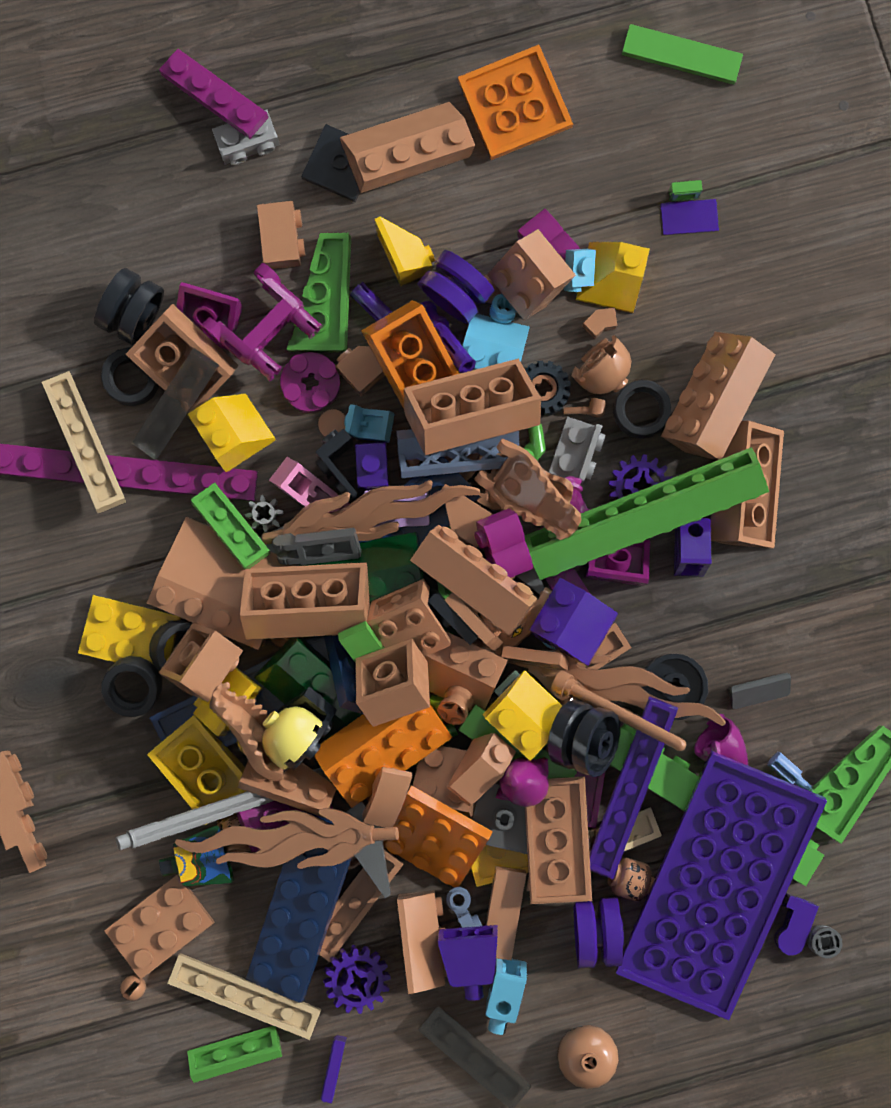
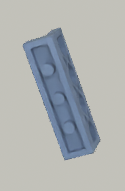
M412 429L397 431V452L401 478L500 469L507 457L497 455L499 452L497 445L501 439H505L519 446V431L429 455H424ZM478 453L483 456L480 460H471L467 458L469 454ZM448 456L453 459L450 463H441L437 461L439 457ZM418 459L423 462L420 466H406V460Z

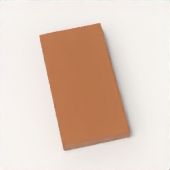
M585 776L548 778L549 788L545 798L539 804L525 807L530 904L592 901Z

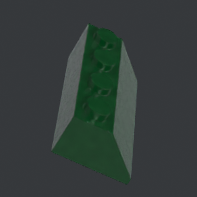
M417 532L360 542L361 557L358 559L308 565L299 564V566L367 562L370 603L425 579L424 571L410 561L419 548Z
M290 637L254 676L259 683L284 704L308 687L320 693L328 703L337 709L331 720L334 725L323 737L325 740L363 715L339 707L330 662L301 637Z

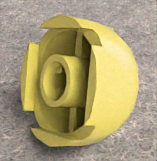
M296 706L285 708L280 713L273 711L263 722L266 730L262 736V747L266 755L279 768L287 769L288 766L285 762L289 759L295 762L300 758L317 736L313 732L315 725L321 728L322 721L308 710Z

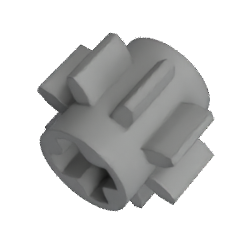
M261 495L259 503L249 502L253 508L252 513L245 514V517L255 520L251 526L252 529L255 530L260 525L263 526L264 532L267 533L271 525L280 527L276 519L277 516H281L284 513L282 510L274 509L278 502L276 499L268 503L265 497ZM261 508L263 510L270 508L269 514L271 518L269 520L263 518L259 521L261 516L258 511Z

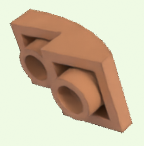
M381 768L372 784V797L362 813L363 823L386 828L394 826L405 801L412 779V772L395 768Z

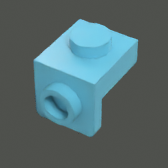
M566 250L565 262L576 276L565 286L564 291L581 292V287L594 286L596 250Z
M350 404L349 411L344 420L345 431L358 440L389 443L395 414L390 411L364 409L358 405Z

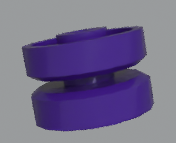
M444 250L434 262L437 272L428 270L417 284L425 295L442 310L458 321L469 324L478 312L474 302L484 304L495 290L490 282L471 264L455 253Z
M601 898L598 904V918H595L594 905L591 901L574 902V937L578 968L595 967L598 954L597 948H600L601 958L606 967L622 966L624 932L618 898Z

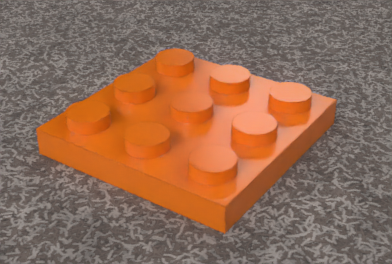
M539 44L458 77V83L491 160L573 128L571 117Z
M411 785L393 826L398 827L399 838L398 840H383V845L392 854H396L409 861L415 867L430 873L443 883L452 887H459L493 831Z

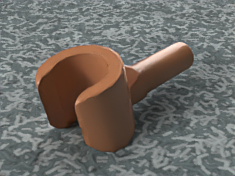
M591 398L589 407H564V415L587 414L600 418L605 413L606 402L602 399Z

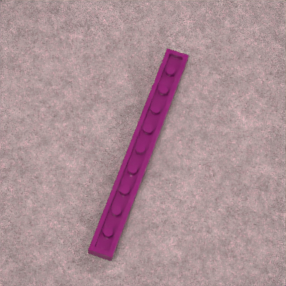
M0 444V475L84 483L71 451ZM106 455L121 488L198 495L210 485L216 483L228 499L255 502L258 471L233 468L225 472L222 467Z

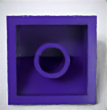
M559 578L531 626L530 631L536 639L589 666L618 613L585 590Z

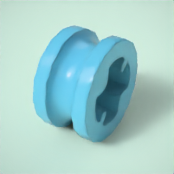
M498 294L493 298L489 310L491 318L501 324L513 321L517 312L503 294Z

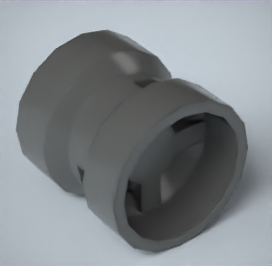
M816 925L809 932L807 945L818 956L833 958L842 949V938L831 927Z

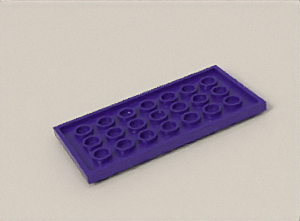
M711 751L623 951L622 966L616 967V974L729 1020L827 803V799Z

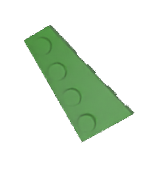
M349 233L319 234L309 269L311 271L307 286L303 290L302 302L304 305L303 309L323 326L318 333L314 332L315 336L312 339H309L294 324L293 335L287 346L288 352H344L347 350L351 235Z
M879 725L809 790L827 799L816 828L842 844L891 769L890 730Z

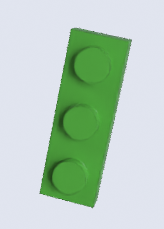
M213 483L191 499V504L244 570L250 569L270 554L268 547L216 483Z
M276 1026L266 1027L187 1051L190 1077L193 1083L282 1057Z

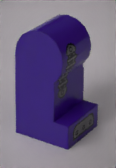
M786 893L782 905L789 909L783 926L777 929L774 941L775 945L783 953L796 955L805 946L819 906Z

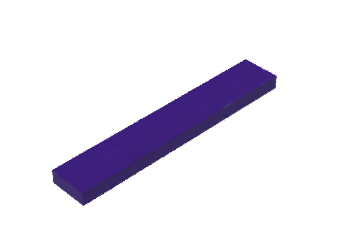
M649 696L641 718L669 732L678 707ZM636 730L589 854L590 871L614 879L665 745L639 730Z

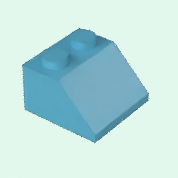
M476 314L469 322L463 343L464 349L476 361L473 370L518 358L521 362L530 327L513 322L501 324L489 316Z

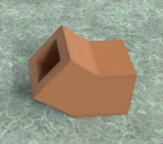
M615 308L596 310L583 323L582 327L594 339L603 331L616 329Z

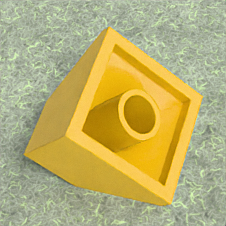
M382 217L375 218L377 236L400 286L423 277L428 270L433 271L432 263L436 260L429 245L424 246L420 238Z
M589 242L588 249L596 250L594 286L581 287V292H577L576 300L633 313L650 249L623 242Z

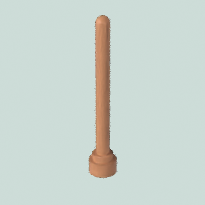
M563 670L556 675L551 686V692L560 697L574 696L595 708L601 707L613 711L618 715L620 721L677 751H683L686 748L685 740L577 685L578 681L574 680L573 675Z

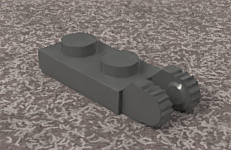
M355 528L297 535L291 533L281 534L272 541L274 549L280 551L277 559L282 565H308L358 559L361 557V547Z

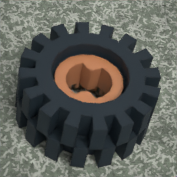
M542 360L536 364L531 363L528 365L525 371L534 387L535 385H541L542 381H546L552 388V392H547L545 396H540V417H544V415L552 416L555 412L562 410L571 392L568 374L562 371L560 365L556 366L551 361L544 363Z

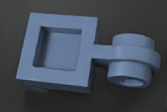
M463 887L452 888L447 894L446 901L449 908L456 913L462 928L483 926L478 915L471 916L467 910L471 902L469 892ZM456 894L464 896L465 899L462 904L458 905L453 902V897Z

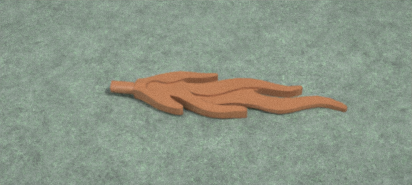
M428 480L420 485L385 486L370 490L345 508L327 513L341 508L349 501L350 493L345 492L336 497L310 503L290 522L284 524L283 529L263 533L262 540L265 545L272 544L273 539L281 534L291 533L297 535L355 528L359 541H370L396 532L399 528V523L395 521L374 527L381 522L399 518L425 517L454 497L479 495L480 489L464 485L449 486L421 500L394 502V500L423 496L432 489L433 482Z
M559 650L553 651L561 653L568 658V670L563 671L573 675L574 680L578 681L577 685L608 701L626 702L645 709L648 698L651 696L677 706L678 710L675 718L700 715L713 720L721 726L725 725V720L714 709L701 703L665 701L649 694L642 688L650 686L661 692L676 696L687 694L690 691L688 687H676L645 669L633 666L601 670L585 669L578 665L579 661ZM595 654L590 663L610 662L612 657ZM511 663L528 668V672L535 675L546 689L558 699L570 698L567 696L560 697L551 692L552 683L556 675L561 671L560 669Z
M323 808L318 812L321 816L332 821L333 824H329L305 812L290 810L260 818V821L264 823L282 820L290 823L280 828L261 830L246 826H231L202 842L176 839L175 844L189 852L205 853L231 844L252 845L261 850L256 853L229 852L217 858L216 863L222 864L233 861L263 868L284 864L315 848L328 850L324 855L309 857L298 863L297 867L303 869L310 866H334L343 863L355 856L366 846L375 843V841L398 840L399 830L398 827L374 828V825H367L353 816L336 809Z

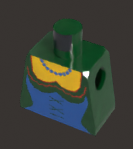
M219 825L213 826L183 840L202 842L220 832ZM174 843L175 856L159 859L162 876L179 874L182 886L226 884L234 881L231 862L216 863L217 858L228 853L224 847L205 853L189 852Z

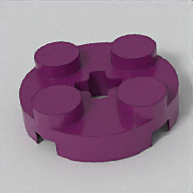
M307 352L293 356L285 365L281 374L280 384L285 399L295 409L302 412L316 413L336 400L340 391V377L335 364L324 355ZM309 375H314L315 380L319 381L318 386H313L311 390H306V384L302 383L303 379L308 378Z

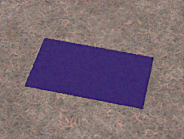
M716 199L661 203L663 235L719 231Z

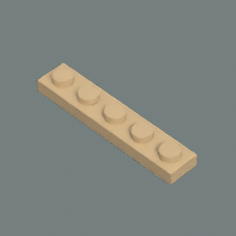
M70 371L43 381L42 384L97 513L99 514L126 503Z
M181 953L178 955L167 983L309 1040L321 1012V1009L305 1002L298 1003L249 982L242 977Z

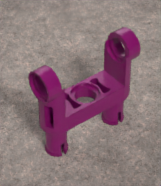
M261 263L253 273L263 284L261 287L279 302L243 340L238 338L221 321L217 323L210 317L200 328L214 343L225 346L245 365H253L270 382L275 378L273 375L277 376L282 367L263 352L264 347L287 323L292 322L309 339H312L315 336L314 332L318 333L323 325L303 309V302L281 283L279 276L268 265Z

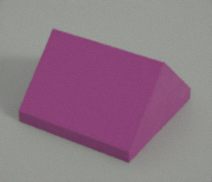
M183 282L179 285L176 307L201 331L200 326L210 317L217 323L221 321L235 334L243 309L238 298ZM222 344L218 345L220 348L227 349Z
M644 540L641 543L617 550L613 554L604 555L587 562L585 578L637 586L647 585L649 581L650 540Z

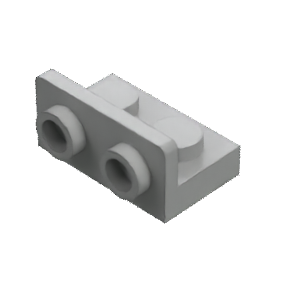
M268 110L264 111L267 112L269 118L251 139L244 136L228 123L212 129L225 165L229 163L231 165L243 163L247 160L248 156L257 153L259 155L271 153L275 150L276 146L280 145Z
M567 417L549 473L563 478L569 476L582 479L580 485L584 483L585 478L591 480L596 465L591 459L594 450L600 452L605 438V434L600 433L602 425L596 424L595 426Z

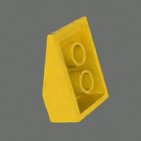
M195 715L147 754L192 809L247 792L238 788L245 769L243 764Z

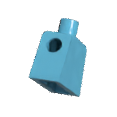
M496 958L494 983L490 984L486 1002L485 1016L490 1018L488 1031L504 1035L508 1022L516 1023L527 980V962L516 959L505 960Z

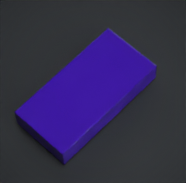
M340 1035L334 1037L320 1098L323 1102H333L347 1037Z

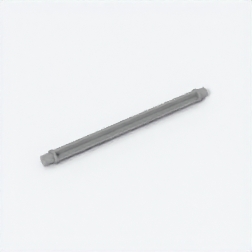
M321 767L313 770L331 782ZM247 791L159 822L128 830L126 834L115 838L119 850L129 847L134 849L163 837L171 836L274 800Z

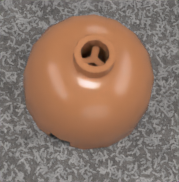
M613 335L611 342L605 338L593 346L581 358L585 364L580 370L575 366L571 375L581 387L590 393L607 394L612 390L618 392L628 383L626 377L630 373L632 363L630 353L620 340Z
M584 1025L567 1032L560 1041L557 1052L559 1068L564 1077L573 1085L585 1089L599 1088L609 1082L616 1072L619 1061L617 1046L611 1036L603 1029L592 1025Z

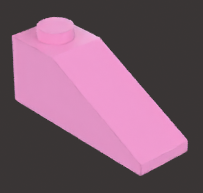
M289 457L285 458L269 479L270 482L303 507L317 500L339 496L302 465ZM347 502V503H346L345 505H343L341 508L335 509V510L330 511V512H327V513L336 512V511H338V510H340V509H342V508H345V507L348 506L350 503Z

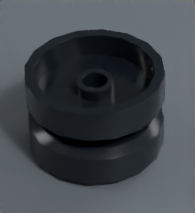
M127 268L121 269L111 280L102 295L95 313L94 324L108 333L117 330L119 339L134 346L150 328L160 309L164 297L163 287L150 280L141 284L139 274Z
M666 654L651 660L643 668L668 683L674 682L677 687H688L690 689L687 694L673 696L650 686L642 687L649 694L669 702L701 703L704 705L708 695V679L703 668L693 658L683 654ZM690 716L674 718V720H683Z
M578 700L568 701L559 710L550 729L548 754L551 762L567 769L575 768L578 772L591 777L602 775L610 766L618 749L621 735L618 715L613 711L601 707L594 708L590 704Z

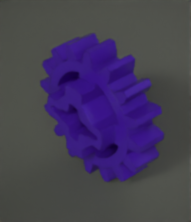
M643 454L640 461H637L633 455L630 457L629 465L624 461L619 463L621 472L618 470L612 471L611 474L616 478V481H609L608 486L615 488V491L609 494V498L620 499L624 497L622 492L629 495L638 492V489L634 488L633 485H636L641 477L645 487H651L673 477L664 476L663 473L668 467L665 465L658 468L657 458L649 463L647 462V455ZM637 468L636 476L632 479H623L627 472ZM649 470L656 475L659 482L653 481L649 476Z
M352 945L351 953L348 954L343 948L340 949L342 957L337 959L332 956L330 959L334 965L333 968L325 967L324 969L325 973L330 976V978L323 980L324 986L330 988L326 991L328 998L335 997L333 1003L337 1008L344 1003L346 1013H349L352 1007H356L358 1014H362L363 1006L365 1005L370 1010H373L372 1002L374 1000L383 1002L380 992L389 991L388 985L384 983V981L391 979L390 974L383 971L388 967L384 960L379 961L380 955L377 951L370 955V950L367 946H364L362 951L358 952L356 946ZM354 961H365L367 963L361 965L354 963ZM345 967L342 977L338 978L339 972ZM352 970L360 977L361 989L352 978ZM376 980L373 989L369 992L372 982ZM349 994H353V995L360 996V997H359V998H351V997H347V996H348Z

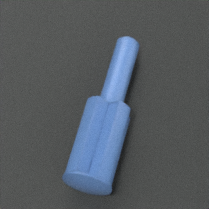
M781 752L775 753L768 761L767 765L786 782L795 783L808 791L812 788L801 777L802 771Z

